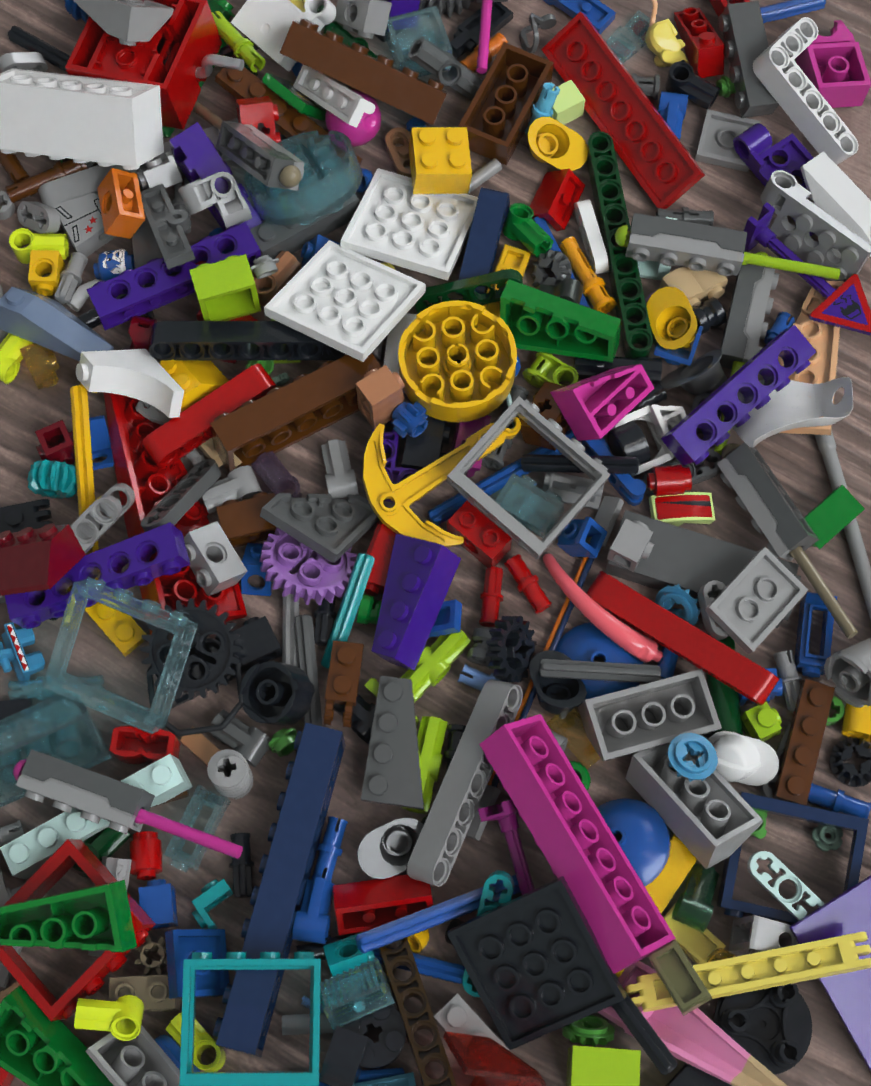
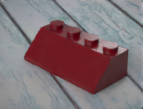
M54 523L38 529L27 527L19 532L11 533L10 530L0 533V596L51 589L86 555L69 524L55 526Z

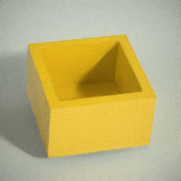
M412 127L409 157L413 194L468 193L472 177L467 127Z

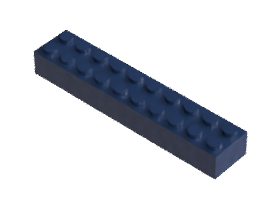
M305 723L304 730H298L294 742V749L297 750L295 762L289 761L285 779L288 780L287 791H281L278 799L277 810L280 811L278 823H272L268 835V842H271L269 855L264 854L259 867V873L262 874L260 887L255 886L250 899V905L253 906L251 919H245L242 927L241 937L244 938L242 951H236L246 952V959H260V952H280V959H288L293 942L295 916L298 910L301 911L307 880L311 876L318 844L321 839L346 746L343 731ZM233 970L235 971L233 984H227L222 1003L226 1004L223 1018H217L213 1037L217 1038V1046L261 1058L285 970Z

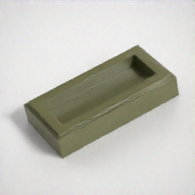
M676 939L647 956L683 1016L712 999Z

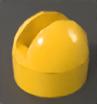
M428 929L407 937L412 952L419 953L428 944L430 938Z

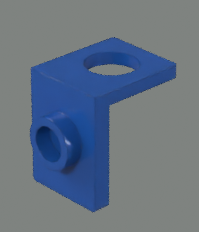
M699 326L691 351L681 348L668 350L657 343L654 355L663 357L667 363L672 365L685 364L691 366L703 327Z
M105 416L89 418L92 460L98 457H107L102 462L93 463V470L115 466Z
M247 543L242 562L248 572L241 579L242 594L271 596L272 581H265L267 572H261L260 570L262 562H259L263 544ZM252 575H259L264 579L265 585L260 588L252 587L248 582V578Z

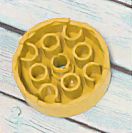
M460 300L434 304L417 314L416 319L407 329L405 328L401 336L398 349L399 376L404 383L403 390L413 404L418 401L427 410L425 414L435 419L447 422H468L482 418L493 412L504 402L514 383L517 362L515 339L505 321L500 316L496 317L491 312L485 310V306Z

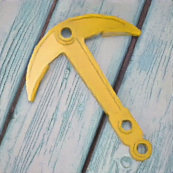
M518 417L512 421L514 428H506L477 461L502 446L505 439H512L518 434L521 429V422ZM379 423L365 449L362 476L368 502L376 516L396 534L441 544L445 547L463 544L464 537L444 531L429 520L423 523L409 506L446 481L447 475L494 423L488 424L468 437L461 446L397 484L391 482L385 470L387 464L383 445L385 425ZM391 499L394 502V506L387 508L384 506L383 501Z

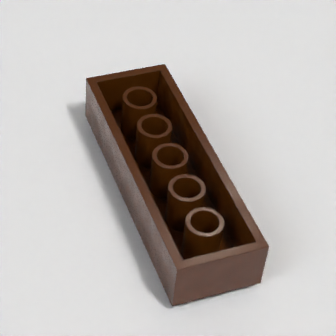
M301 18L300 22L292 21L280 54L431 125L434 124L447 95V91L443 90L444 84L432 78L425 82L418 78L419 72L406 66L400 70L393 66L395 61L381 54L377 58L368 55V48L355 42L349 46L343 43V36L327 30L326 34L317 31L319 25L307 19Z
M373 353L364 362L347 354L334 362L327 361L318 370L308 375L301 374L292 383L284 387H275L266 396L258 400H249L240 409L231 413H223L216 417L210 423L213 445L228 473L241 466H252L360 411L358 408L356 383L362 380L364 375L370 370L381 368ZM233 452L242 461L236 468Z

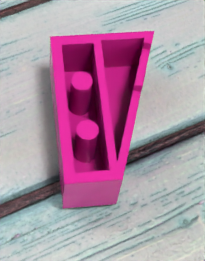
M642 364L610 369L550 393L577 440H596L606 435L654 389V386Z

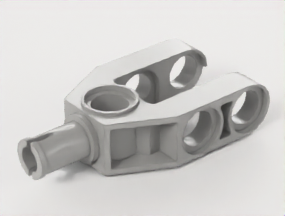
M118 483L112 486L70 525L85 554L133 505L135 494L133 489L127 484ZM119 490L126 494V505H122L118 498L116 499L112 496L114 491ZM100 511L104 512L107 517L103 516Z

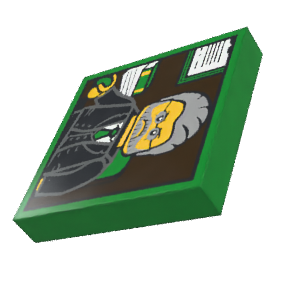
M266 72L262 83L299 113L321 121L325 120L326 109L295 89L291 81Z

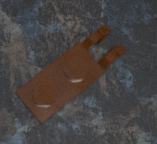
M333 640L325 694L324 725H331L334 719V704L345 705V712H343L342 717L343 727H351L353 707L357 703L364 644Z

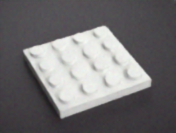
M377 168L340 240V247L350 249L366 257L448 281L470 233L478 197L469 194H413L411 177Z
M329 240L266 304L264 313L265 316L364 362L424 295L426 284L357 252L342 248L339 244Z

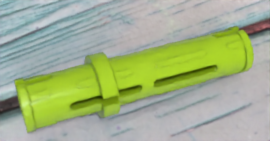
M215 11V14L212 12L219 35L233 49L234 56L237 59L244 60L252 72H257L255 66L261 71L266 61L254 49L253 43L249 39L244 38L220 11Z

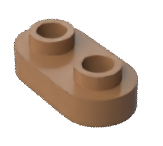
M397 127L391 129L386 134V150L397 174L411 177V168H405L410 165L409 142L411 133L405 128ZM396 144H403V146H400V147H397V146H395V145H396Z

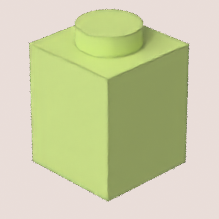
M572 80L558 86L560 92L552 108V118L563 125L583 116L585 98Z

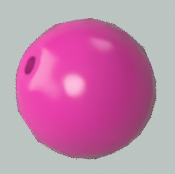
M350 89L361 95L365 100L373 103L376 107L374 113L367 114L364 112L357 128L347 124L328 110L325 113V121L328 131L334 139L342 145L356 147L370 142L378 133L382 121L377 101L372 96L357 89Z

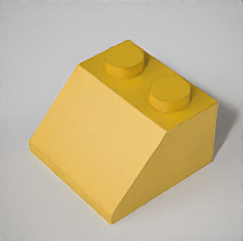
M173 359L159 362L184 390L180 413L229 381L211 360Z

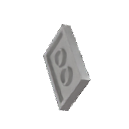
M763 547L704 611L747 654L755 651L806 594L808 589L766 547Z

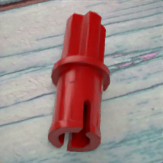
M491 566L486 569L484 591L480 594L482 609L479 624L481 626L495 627V621L498 620L500 602L504 599V596L501 595L502 568Z

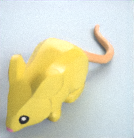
M652 0L653 9L649 28L645 34V43L649 50L656 55L654 58L655 65L658 67H671V65L678 61L689 64L685 53L681 50L685 47V43L681 39L677 40L676 35L678 32L671 21L665 19L655 23L658 3L657 0Z

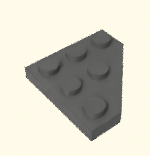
M278 493L262 507L260 517L332 563H335L378 521V517L368 500L360 495H348L347 499L332 498L331 494H308L307 498H292L291 493Z

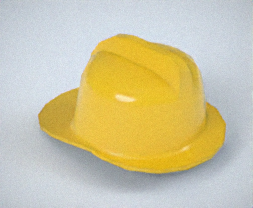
M540 117L529 126L527 133L529 149L536 160L542 163H549L560 170L569 168L571 171L581 168L587 161V144L583 137L574 130L551 117Z
M676 287L658 289L651 295L646 305L650 327L656 341L661 347L668 350L691 347L690 343L696 337L698 325L697 318L687 296Z

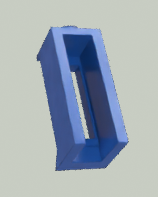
M807 592L800 601L794 662L797 671L802 672L803 676L817 678L825 674L824 664L826 659L831 656L834 618L818 593ZM812 609L823 611L819 655L808 654Z

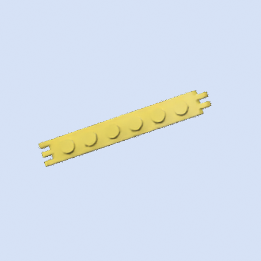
M857 932L692 966L712 999L868 969L871 968V958L859 960V956L870 954L871 948L870 945H855L856 943L868 940L866 932ZM657 973L639 976L636 978V984L625 986V991L628 995L640 994V996L631 999L637 1007L642 1006L644 1012L677 1006Z

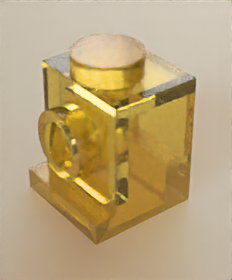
M35 343L20 349L38 390L44 387L55 386L60 381L56 370L61 368L53 350Z

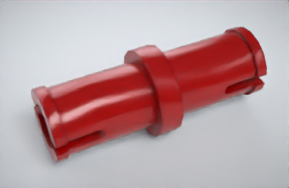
M517 554L508 559L504 566L507 567L518 584L516 587L518 592H523L534 609L535 614H539L549 608L552 602L549 601L538 584L539 578L537 575H532L521 558L522 556Z

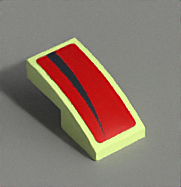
M684 492V494L652 495L649 497L650 513L653 519L678 527L683 523L711 524L715 521L712 493Z

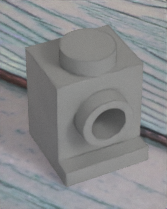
M170 151L165 152L166 159L162 160L160 156L155 157L153 161L146 162V166L137 171L143 188L148 186L150 189L164 184V187L167 188L183 182L173 154Z

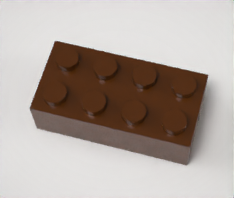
M505 42L503 43L458 127H467L470 151L489 159L496 158L501 164L507 166L530 122L532 106L537 103L543 84L551 83L554 62Z

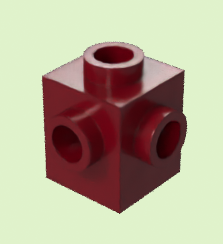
M63 420L35 431L40 445L36 446L42 461L45 459L49 461L56 460L70 465L75 462L73 430L69 432Z

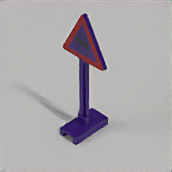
M768 202L763 205L758 221L752 216L748 218L744 228V232H747L744 252H749L760 243L764 248L768 247L779 258L803 262L776 238L777 235L769 229L775 208ZM797 273L826 299L810 313V320L871 336V310L857 274H853L838 289H834L822 277Z

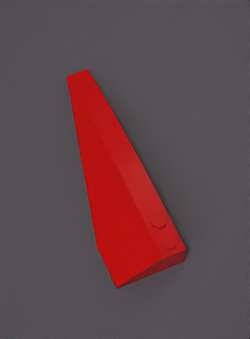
M103 392L117 484H127L133 489L135 494L133 505L123 514L128 538L144 533L141 521L188 472L181 459L166 468H158L142 446L143 439L159 428L160 425L148 420L136 411L135 407L140 400L120 394ZM119 491L121 504L126 505L127 496L124 492ZM197 501L174 525L182 532L183 538L188 532L210 524L207 518L209 513L205 505ZM157 552L150 557L149 562L155 559ZM189 565L181 568V571L176 574L162 575L154 578L150 584L139 586L148 623H158L154 615L156 612L164 616L167 615L165 605H170L176 610V601L182 600L185 607H187L190 598L195 599L196 607H199L202 600H207L208 610L215 604L219 605L217 615L220 616L225 612L229 613L225 622L247 616L239 582L232 587L207 596L204 589L197 583L196 577ZM185 618L179 624L180 633L194 630V625L189 619Z

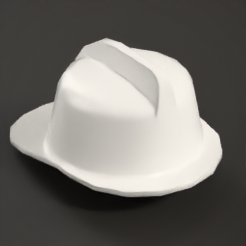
M731 731L716 732L708 739L717 752L718 763L716 770L727 782L759 786L771 781L779 770V759L776 751L769 744L759 739Z

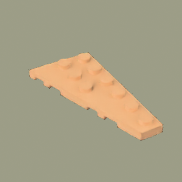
M826 281L834 289H838L844 283V281ZM811 287L801 307V313L793 325L795 324L816 350V353L808 359L811 364L798 374L796 372L792 373L788 378L804 383L820 384L836 379L840 327L809 319L810 313L826 300L813 287ZM778 356L780 365L784 367L783 359ZM832 425L801 427L780 433L831 435Z

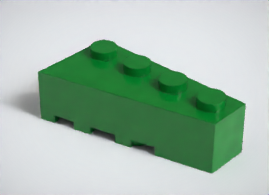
M508 279L500 297V317L510 328L517 349L613 362L619 345L621 319Z
M125 880L0 906V945L42 946L55 949L76 948L89 951L109 950L111 952H125L137 947Z
M21 985L3 998L0 1004V1067L29 1086H114L85 1052L88 1048L60 1020L50 1021Z

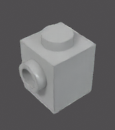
M625 519L610 547L607 559L634 572L641 558L647 561L655 545L650 542L653 531L649 530L648 526L640 521Z

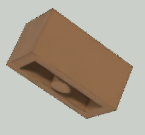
M201 733L186 735L179 740L185 748L207 767L211 757L218 751H221Z

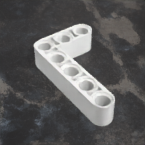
M803 17L784 31L754 60L753 71L819 154L824 151L838 165L857 153L859 145L852 132L794 61L817 38L819 32L816 23L812 19Z

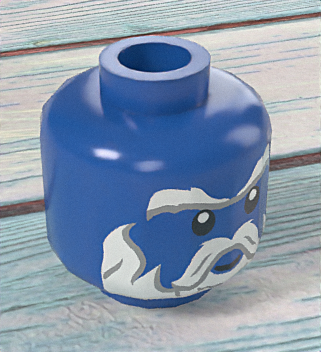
M125 249L101 252L98 256V263L93 265L96 279L108 281L126 270H134V255H129Z

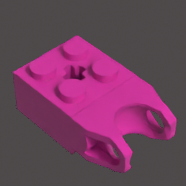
M834 20V26L830 30L831 36L827 37L818 34L817 38L796 58V63L832 108L862 106L871 87V81L859 42H855L853 34L845 26L844 22Z

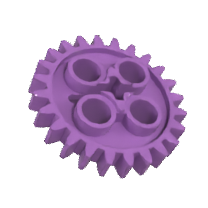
M276 528L275 534L269 533L267 541H264L259 562H262L261 572H267L265 581H274L273 590L282 588V597L293 594V602H297L301 597L304 598L306 605H309L311 599H315L316 603L321 605L323 598L329 603H333L335 596L340 599L343 597L357 554L350 553L351 547L335 563H332L281 529Z

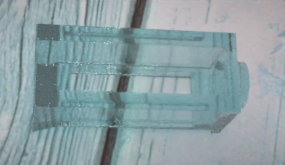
M198 784L179 823L193 828L203 805L214 810L203 832L214 835L231 801L223 795L218 796ZM173 835L164 853L165 856L172 859L169 865L186 873L189 867L198 871L207 847L197 844L192 855H189L182 851L186 839Z

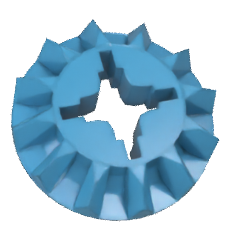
M677 584L675 586L667 585L658 592L655 603L693 626L699 621L698 616L701 610L696 605L698 599L692 598L689 595L690 589L683 590ZM676 603L682 604L684 609H672V607Z
M683 733L676 736L671 741L666 753L669 758V767H673L676 770L677 777L684 776L689 779V782L705 780L713 774L718 763L717 752L712 743L696 733ZM688 752L691 756H700L695 765L692 761H683Z

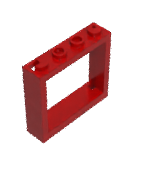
M67 839L4 905L43 897L75 863L96 886L116 882L117 880L82 840ZM127 892L137 943L135 948H138L146 942L145 938L149 935L148 932L156 924ZM0 945V961L50 1021L67 1020L73 1013H76L78 998L84 999L87 995L92 996L104 985L103 978L110 971L115 972L127 961L126 955L130 950L125 952L106 950L58 1000L12 946Z

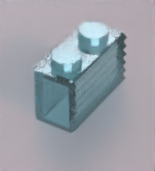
M373 958L372 961L368 960L367 963H361L360 966H355L354 969L349 968L348 972L343 971L342 974L331 976L320 983L321 1004L333 1030L336 1029V1026L342 1027L395 1003L388 979L377 958Z

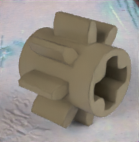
M147 936V944L143 948H135L140 952V959H137L134 964L146 966L143 973L145 976H149L152 970H156L158 975H163L162 969L167 966L166 949L164 948L165 938L161 937L158 943H154L152 938ZM158 951V954L162 956L159 962H152L148 957L149 953H156Z

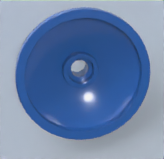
M591 622L578 625L569 630L560 639L555 650L564 653L573 661L594 662L595 657H602L608 663L643 664L642 661L610 640ZM582 679L587 692L585 700L636 687L640 684L637 682Z
M627 798L611 800L597 807L613 835L622 834V839L618 843L643 885L647 886L653 882L664 869L669 858L671 846L667 825L660 814L642 801Z

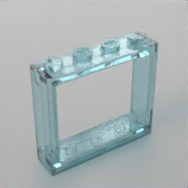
M87 577V579L74 582L42 687L150 734L164 729L198 624L184 617V613L178 611L168 612L161 609V604L148 599L142 601L134 598L133 593L129 590L122 588L113 589L105 586L106 582L102 579L95 580ZM88 598L174 634L151 708L66 673Z

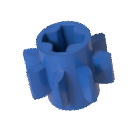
M418 401L413 405L410 402L401 403L392 414L394 419L392 424L395 426L393 429L402 438L407 434L413 438L418 437L428 426V421L426 420L428 415L425 414L427 410Z

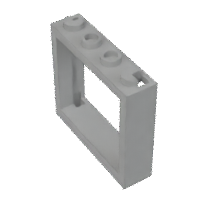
M518 396L447 475L446 482L538 560L605 484L611 474L607 472L608 469L602 464L603 461L596 457L592 459L584 452L585 447L578 440L566 437L561 432L563 430L556 421L551 418L547 420L538 413L540 409L535 403L531 404L527 399L524 401ZM517 416L594 481L542 540H539L465 476L467 471Z

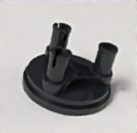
M787 984L721 997L718 999L714 1009L713 1022L774 1075L794 1067L808 1050L812 1037V1019L809 1008L799 993L796 984Z

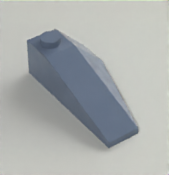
M11 287L0 298V330L77 361H80L81 352L114 350L110 343L57 300L17 287Z

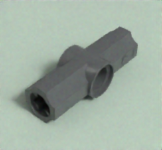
M423 36L416 39L410 47L408 56L411 60L436 76L442 84L452 87L469 100H473L484 80L483 78L458 62L451 53L444 52ZM452 66L450 70L442 72L445 67Z

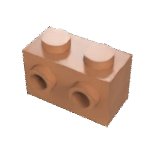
M386 365L380 369L370 370L364 375L362 380L356 383L358 408L374 430L379 423L384 425L392 420L394 410L405 400L403 394L404 383L397 372L392 373Z

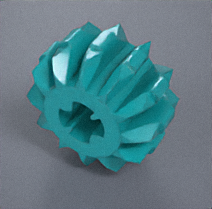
M46 459L43 461L38 460L31 465L27 481H29L28 488L34 494L60 499L70 498L76 494L75 466L66 464V462L49 461Z

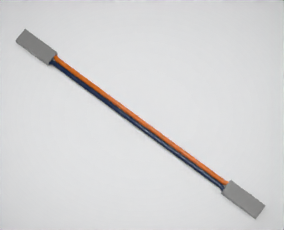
M604 496L594 519L608 532L602 547L606 546L624 504L621 498ZM586 537V541L588 544L590 543L592 537ZM583 557L573 580L581 589L595 558ZM567 596L543 651L556 650L574 608V604ZM532 679L522 698V703L514 722L527 717L537 692ZM494 770L466 834L468 838L480 840L488 821L481 822L478 809L495 805L501 790L497 788L500 779Z

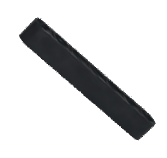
M158 321L151 327L149 346L150 355L158 360H338L345 355V353L278 321Z

